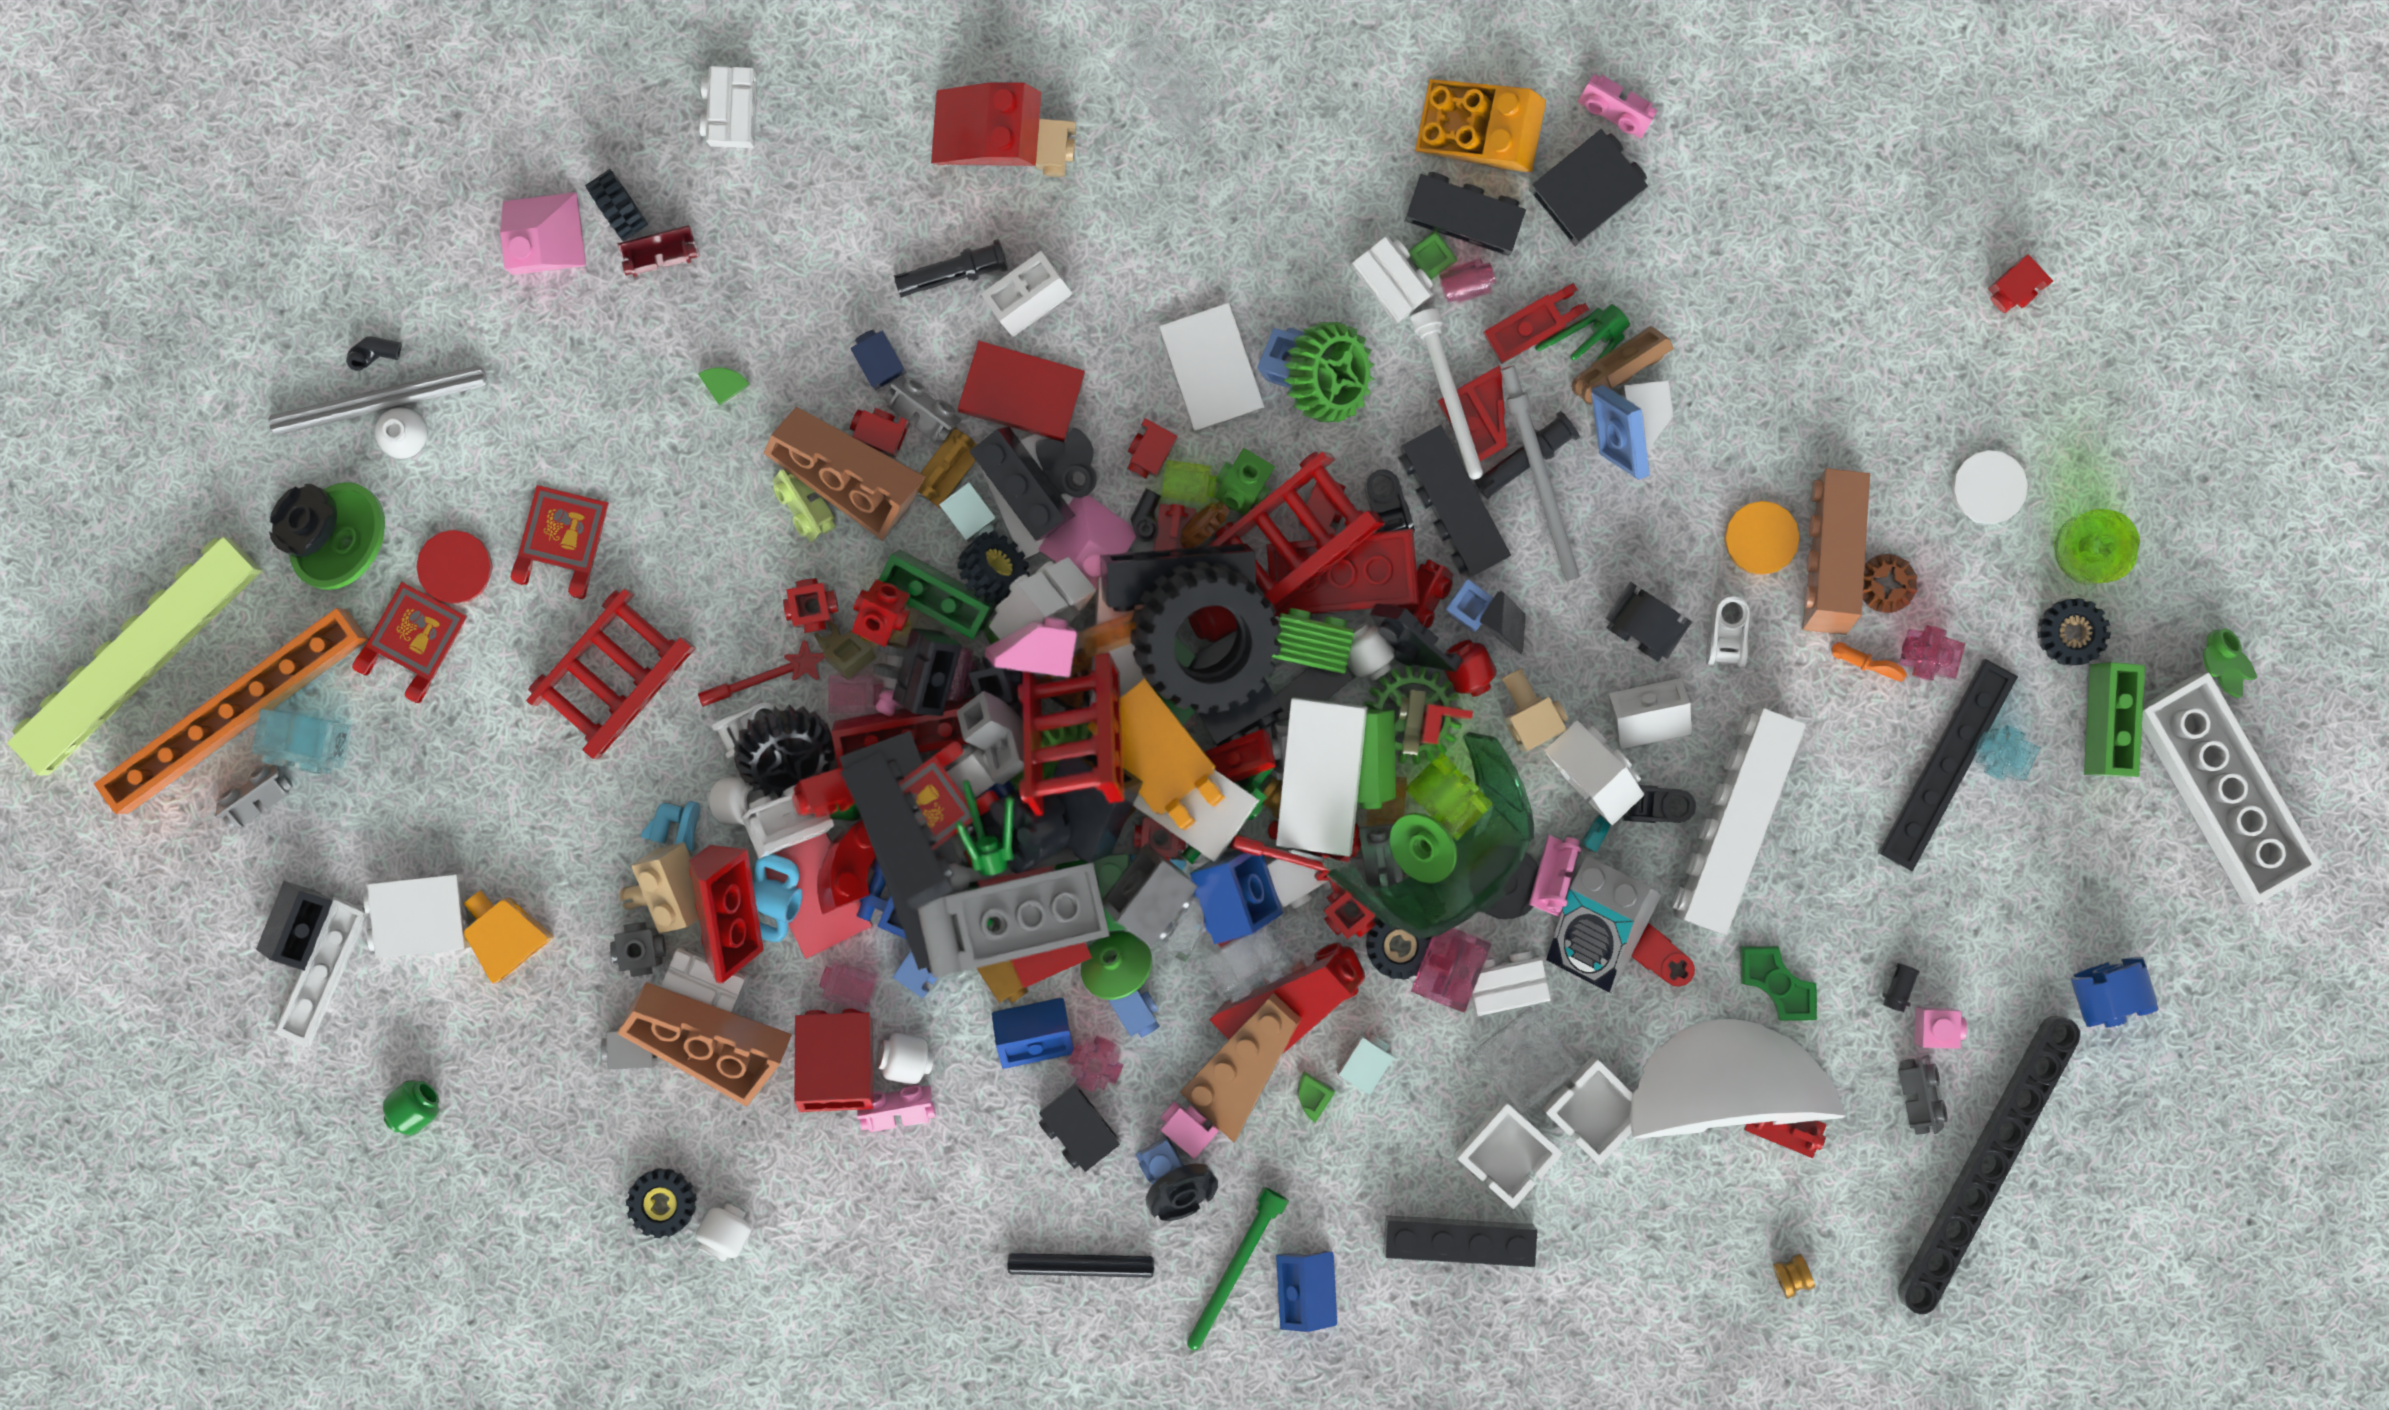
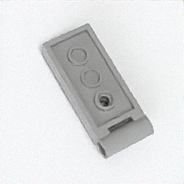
M1093 862L943 896L918 909L933 978L1109 936ZM989 918L994 922V929L992 931L987 927Z

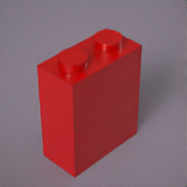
M848 1008L842 1010V1013L827 1014L823 1010H809L805 1012V1015H795L794 1102L799 1112L874 1109L873 1021L870 1012H864V1010L858 1008Z

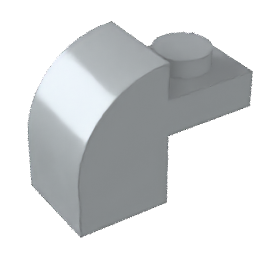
M982 691L957 710L964 741L985 751L993 781L1003 785L1024 769L1023 721L1008 704Z

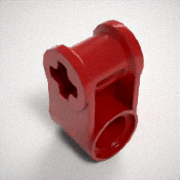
M1648 923L1631 957L1647 970H1652L1668 984L1678 987L1687 985L1695 974L1693 961L1674 946L1670 939ZM1683 960L1682 968L1686 971L1682 977L1674 975L1670 978L1671 969L1668 967L1671 961L1679 963Z

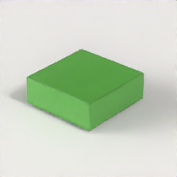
M1436 230L1408 250L1411 256L1409 259L1417 269H1422L1430 280L1434 279L1458 260Z

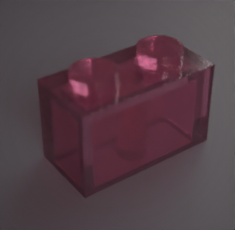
M1438 922L1411 992L1465 1013L1492 943Z

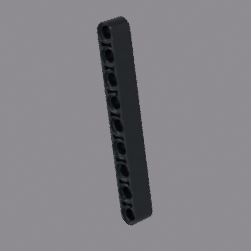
M2050 1016L2040 1024L1899 1285L1898 1297L1901 1303L1912 1312L1920 1315L1928 1314L1934 1310L2080 1041V1029L2074 1021L2060 1016ZM2063 1024L2066 1028V1036L2063 1041L2055 1043L2052 1038V1031L2055 1026ZM2045 1056L2049 1062L2048 1070L2045 1074L2038 1076L2034 1070L2035 1062L2040 1057ZM2028 1089L2031 1093V1101L2028 1106L2019 1108L2016 1100L2017 1095L2020 1091ZM2011 1122L2014 1129L2013 1135L2008 1140L2002 1141L1999 1137V1129L2004 1123ZM1988 1155H1994L1996 1159L1995 1168L1989 1173H1983L1981 1169L1982 1160ZM1970 1188H1976L1978 1191L1977 1201L1971 1206H1965L1963 1201L1964 1193ZM1958 1220L1961 1225L1960 1233L1954 1238H1947L1945 1232L1947 1225L1952 1221ZM1936 1253H1941L1943 1256L1942 1266L1936 1271H1930L1928 1268L1929 1258ZM1918 1286H1924L1926 1292L1924 1299L1919 1303H1911V1291Z

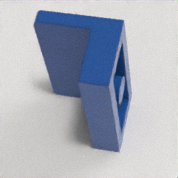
M1063 998L992 1013L995 1043L1002 1069L1075 1054Z
M1324 1251L1310 1255L1292 1253L1276 1255L1280 1329L1311 1332L1336 1326L1337 1306L1333 1252Z

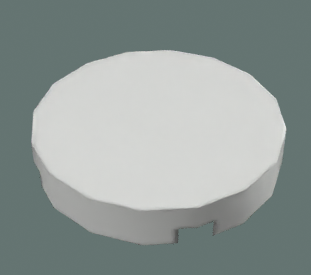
M1993 450L1972 454L1963 461L1956 470L1952 483L1954 501L1960 511L1971 520L1983 524L2006 521L2019 512L2026 500L2028 489L2025 471L2017 460L2004 452Z

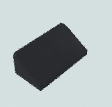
M1500 590L1479 619V622L1500 642L1522 654L1526 614Z

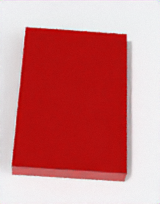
M978 340L958 405V412L1065 442L1085 371Z

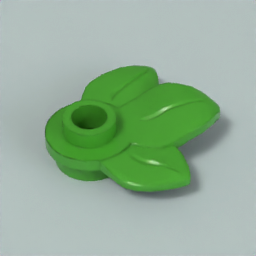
M2226 628L2213 630L2207 635V645L2203 650L2204 665L2212 677H2218V682L2224 691L2233 697L2240 698L2243 696V679L2255 680L2257 679V674L2250 660L2241 652L2242 646L2238 637Z

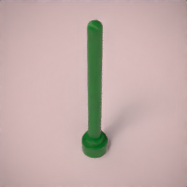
M1263 1186L1256 1199L1258 1202L1256 1207L1258 1213L1187 1340V1346L1191 1350H1198L1201 1347L1271 1218L1275 1219L1278 1214H1282L1289 1203L1286 1197L1268 1187Z

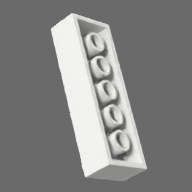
M2209 672L2194 674L2143 704L2142 729L2243 903L2258 905L2322 868Z
M1765 708L1752 709L1750 715L1746 713L1743 715L1737 729V734L1742 736L1738 748L1730 749L1724 764V769L1729 770L1724 784H1717L1711 798V804L1716 805L1711 819L1705 818L1698 833V838L1703 840L1698 854L1691 853L1686 864L1685 873L1689 874L1685 889L1679 887L1674 896L1672 908L1677 909L1674 917L1727 936L1804 732L1805 723Z

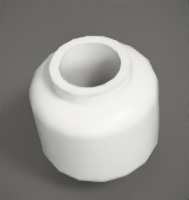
M1365 622L1353 628L1354 635L1347 662L1353 674L1359 678L1370 675L1372 680L1386 674L1391 669L1389 662L1394 657L1395 649L1379 634L1376 625L1369 626Z
M741 777L721 778L715 782L710 791L709 807L712 815L718 822L725 825H744L742 817L748 810H751L749 804L764 798L763 791L761 789L753 791V786H750L749 783H744Z
M893 1033L888 1040H882L879 1046L876 1062L877 1069H882L883 1077L887 1080L917 1084L924 1074H930L933 1067L934 1053L928 1052V1044L922 1037Z
M726 1203L724 1209L718 1207L710 1208L695 1235L700 1243L698 1249L722 1262H725L727 1257L736 1258L751 1233V1226L743 1220L746 1213Z

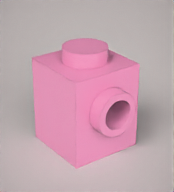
M1915 1007L1914 1044L1924 1048L1961 1049V1040H1965L1967 1034V1022L1964 1017H1961L1962 1011L1953 1008Z

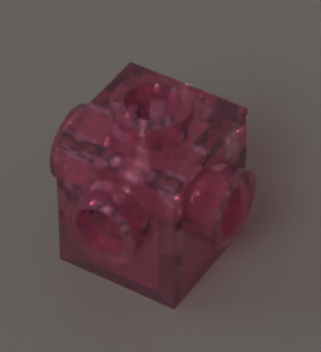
M1925 625L1924 631L1908 629L1906 639L1902 645L1899 665L1913 669L1911 676L1928 681H1934L1935 676L1956 679L1965 643L1946 637L1947 630Z
M1096 1035L1094 1040L1087 1037L1084 1045L1076 1043L1067 1062L1074 1066L1070 1075L1077 1077L1075 1084L1092 1092H1095L1097 1087L1105 1090L1108 1082L1115 1085L1124 1064L1118 1062L1121 1052L1114 1050L1117 1044ZM1091 1059H1099L1102 1062V1069L1098 1072H1092L1088 1068V1062Z

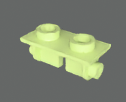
M782 469L772 480L775 484L773 485V490L780 503L783 505L787 504L794 515L792 520L798 533L802 536L806 535L809 542L812 543L821 533L826 534L836 527L833 522L836 518L824 499L820 497L810 503L807 497L816 493L814 490L788 471Z

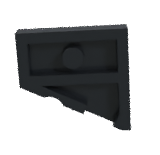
M1376 603L1369 615L1376 624L1379 634L1388 640L1395 649L1394 657L1397 661L1406 666L1417 665L1451 672L1457 671L1463 661L1461 657L1456 653L1445 654L1435 646L1439 638L1431 630L1424 627L1406 608Z

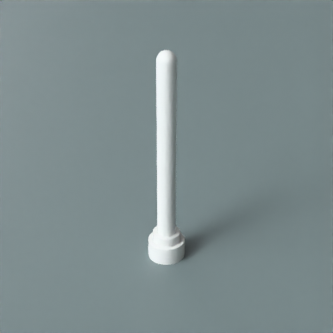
M1432 308L1420 311L1410 318L1414 332L1419 334L1420 339H1425L1467 473L1471 479H1479L1483 474V470L1439 334L1442 332L1440 327L1443 325L1439 310Z

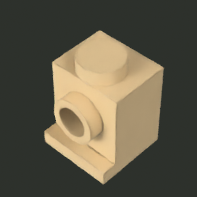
M1039 119L1036 168L1042 169L1043 175L1064 177L1067 161L1074 162L1075 139L1068 138L1069 135H1076L1077 127L1075 121Z

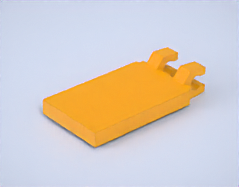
M1145 678L1121 697L1123 768L1143 782L1139 794L1152 811L1157 815L1159 813L1163 815L1167 811L1178 827L1186 831L1197 821L1180 801L1183 797L1197 788L1205 800L1213 807L1226 798L1209 777L1214 773L1213 769L1216 766ZM1090 722L1087 728L1093 735L1097 734V725L1094 722Z

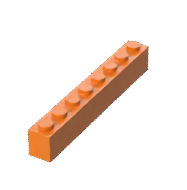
M335 608L93 785L114 814L131 813L369 640L347 609Z

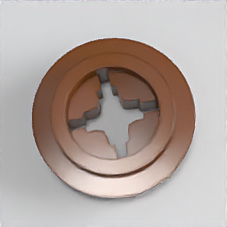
M1223 501L1216 504L1212 502L1206 505L1184 526L1179 542L1185 548H1195L1197 545H1201L1226 520L1229 508Z
M1881 554L1868 560L1864 568L1863 601L1873 610L1882 613L1897 612L1909 605L1917 592V574L1911 567L1910 562L1896 554ZM1891 568H1893L1891 573L1893 574L1892 579L1898 582L1899 585H1903V588L1890 589L1884 599V586L1877 581H1873V579L1887 577L1888 573L1891 572Z

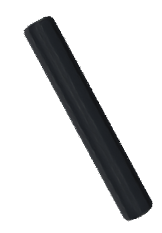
M1011 1253L1008 1256L1007 1270L1011 1275L1151 1278L1154 1275V1258L1151 1256Z

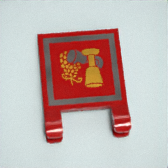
M536 485L518 556L512 568L511 580L517 584L527 585L533 561L574 570L568 592L574 598L584 599L587 594L590 575L609 503Z
M401 582L368 642L353 662L352 668L362 675L368 676L379 654L417 674L407 687L405 697L420 704L467 616Z
M957 741L948 744L905 776L904 780L898 782L903 794L911 791L921 810L914 814L919 825L922 826L927 823L935 837L937 844L931 846L932 850L958 833L955 826L957 821H961L964 827L973 822L966 798L944 769L945 766L964 752ZM986 791L975 800L980 816L990 810L989 805L999 800L994 791Z

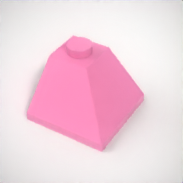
M577 192L503 201L500 236L505 270L512 275L586 266Z
M1091 496L1074 497L1068 506L1076 516L1045 538L1038 550L1056 563L1069 557L1097 592L1098 577H1101L1100 555L1126 553L1135 540L1136 535L1133 526Z
M1045 617L1044 623L1034 621L986 647L985 656L995 667L1069 677L1077 632L1072 627L1067 626V620Z

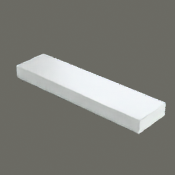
M333 896L332 905L315 944L314 951L305 971H300L274 1030V1033L305 1047L311 1046L368 916L364 908L337 896Z

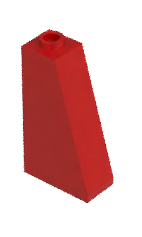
M1333 954L1226 1001L1209 1020L1229 1040L1274 993L1301 1018L1283 1052L1284 1054L1348 998L1361 980L1357 977L1356 971L1350 963L1341 960L1336 954Z

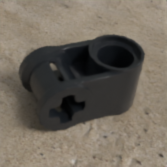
M1386 469L1377 470L1370 474L1364 485L1370 511L1377 512L1384 523L1400 519V522L1385 526L1384 524L1375 533L1412 529L1413 533H1415L1411 513L1404 499L1397 475ZM1378 476L1387 477L1392 484L1391 492L1386 497L1377 496L1372 489L1373 480Z
M1638 785L1644 793L1641 800V811L1639 812V800L1627 811V814L1623 815V821L1656 823V821L1686 822L1695 814L1696 801L1685 790ZM1676 795L1682 796L1687 802L1686 812L1678 817L1673 816L1668 810L1669 800Z

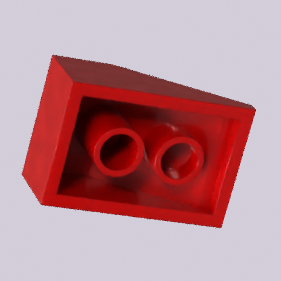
M989 82L937 90L931 164L1036 166L1041 91L1024 82Z

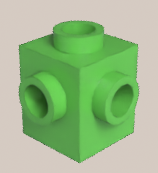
M1243 448L1233 465L1226 462L1215 481L1221 485L1214 497L1223 501L1229 509L1246 515L1253 504L1257 506L1266 498L1271 490L1265 484L1275 466Z

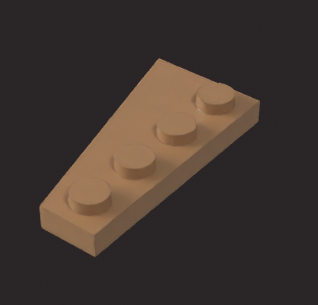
M1273 993L1185 1085L1180 1093L1234 1143L1240 1136L1249 1115L1258 1102L1260 1094L1268 1083L1301 1018Z

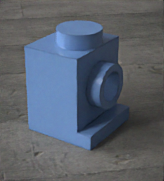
M1273 328L1257 366L1265 380L1291 388V384L1284 381L1289 376V369L1284 364L1289 363L1285 361L1290 356L1287 350L1296 348L1294 338L1303 335L1302 331L1294 328H1287V331Z
M1467 579L1449 602L1446 611L1450 613L1449 616L1471 632H1475L1482 624L1479 622V619L1494 597Z
M912 951L909 952L892 977L922 999L930 991L924 987L925 983L929 982L933 985L938 977L933 978L932 973H928L926 968L918 970Z
M1138 989L1127 997L1108 1000L1130 1037L1138 1033L1143 1038L1160 1027L1153 1014L1159 1009L1148 991L1141 994Z
M1167 1136L1135 1154L1140 1162L1141 1170L1152 1184L1171 1170L1184 1165Z

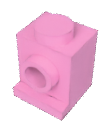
M1173 1101L1160 1116V1119L1164 1121L1160 1131L1194 1160L1219 1131L1213 1123L1207 1128L1204 1125L1207 1118L1192 1105L1185 1109Z

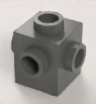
M646 922L623 925L624 932L614 934L615 941L610 942V954L613 964H618L619 971L630 970L631 977L653 974L652 967L663 964L662 957H666V943L663 934L659 935L656 927L647 928ZM632 943H636L641 947L639 957L632 956L630 946Z

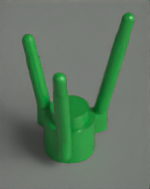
M1610 304L1605 310H1601L1598 307L1589 316L1537 344L1535 349L1542 351L1594 322L1591 326L1594 334L1571 354L1570 358L1571 360H1577L1598 340L1604 343L1609 341L1597 358L1599 360L1613 351L1625 339L1623 332L1630 327V322L1625 314L1613 304Z
M964 780L963 788L978 839L975 843L976 848L963 823L957 821L955 826L971 857L973 869L975 871L978 870L979 874L985 876L1001 873L1008 867L1007 860L1014 858L1011 848L1013 798H1006L1002 844L998 842L997 837L985 836L969 780Z

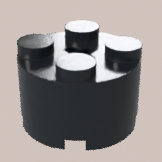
M1630 581L1605 619L1610 622L1606 628L1626 642H1628L1631 636L1640 641L1641 643L1637 648L1655 661L1659 662L1662 657L1668 659L1692 621L1684 617L1681 622H1678L1677 620L1681 616L1680 613L1643 589L1638 594H1635L1634 591L1637 585Z
M1019 788L989 805L990 810L985 812L983 822L985 836L997 837L998 842L1003 844L1006 798H1013L1011 848L1014 858L1007 860V866L1014 873H1021L1033 868L1061 851L1067 845L1071 832L1070 823L1065 826L1062 814L1066 811L1055 794L1043 796V815L1036 816L1028 802L1024 803L1022 801Z

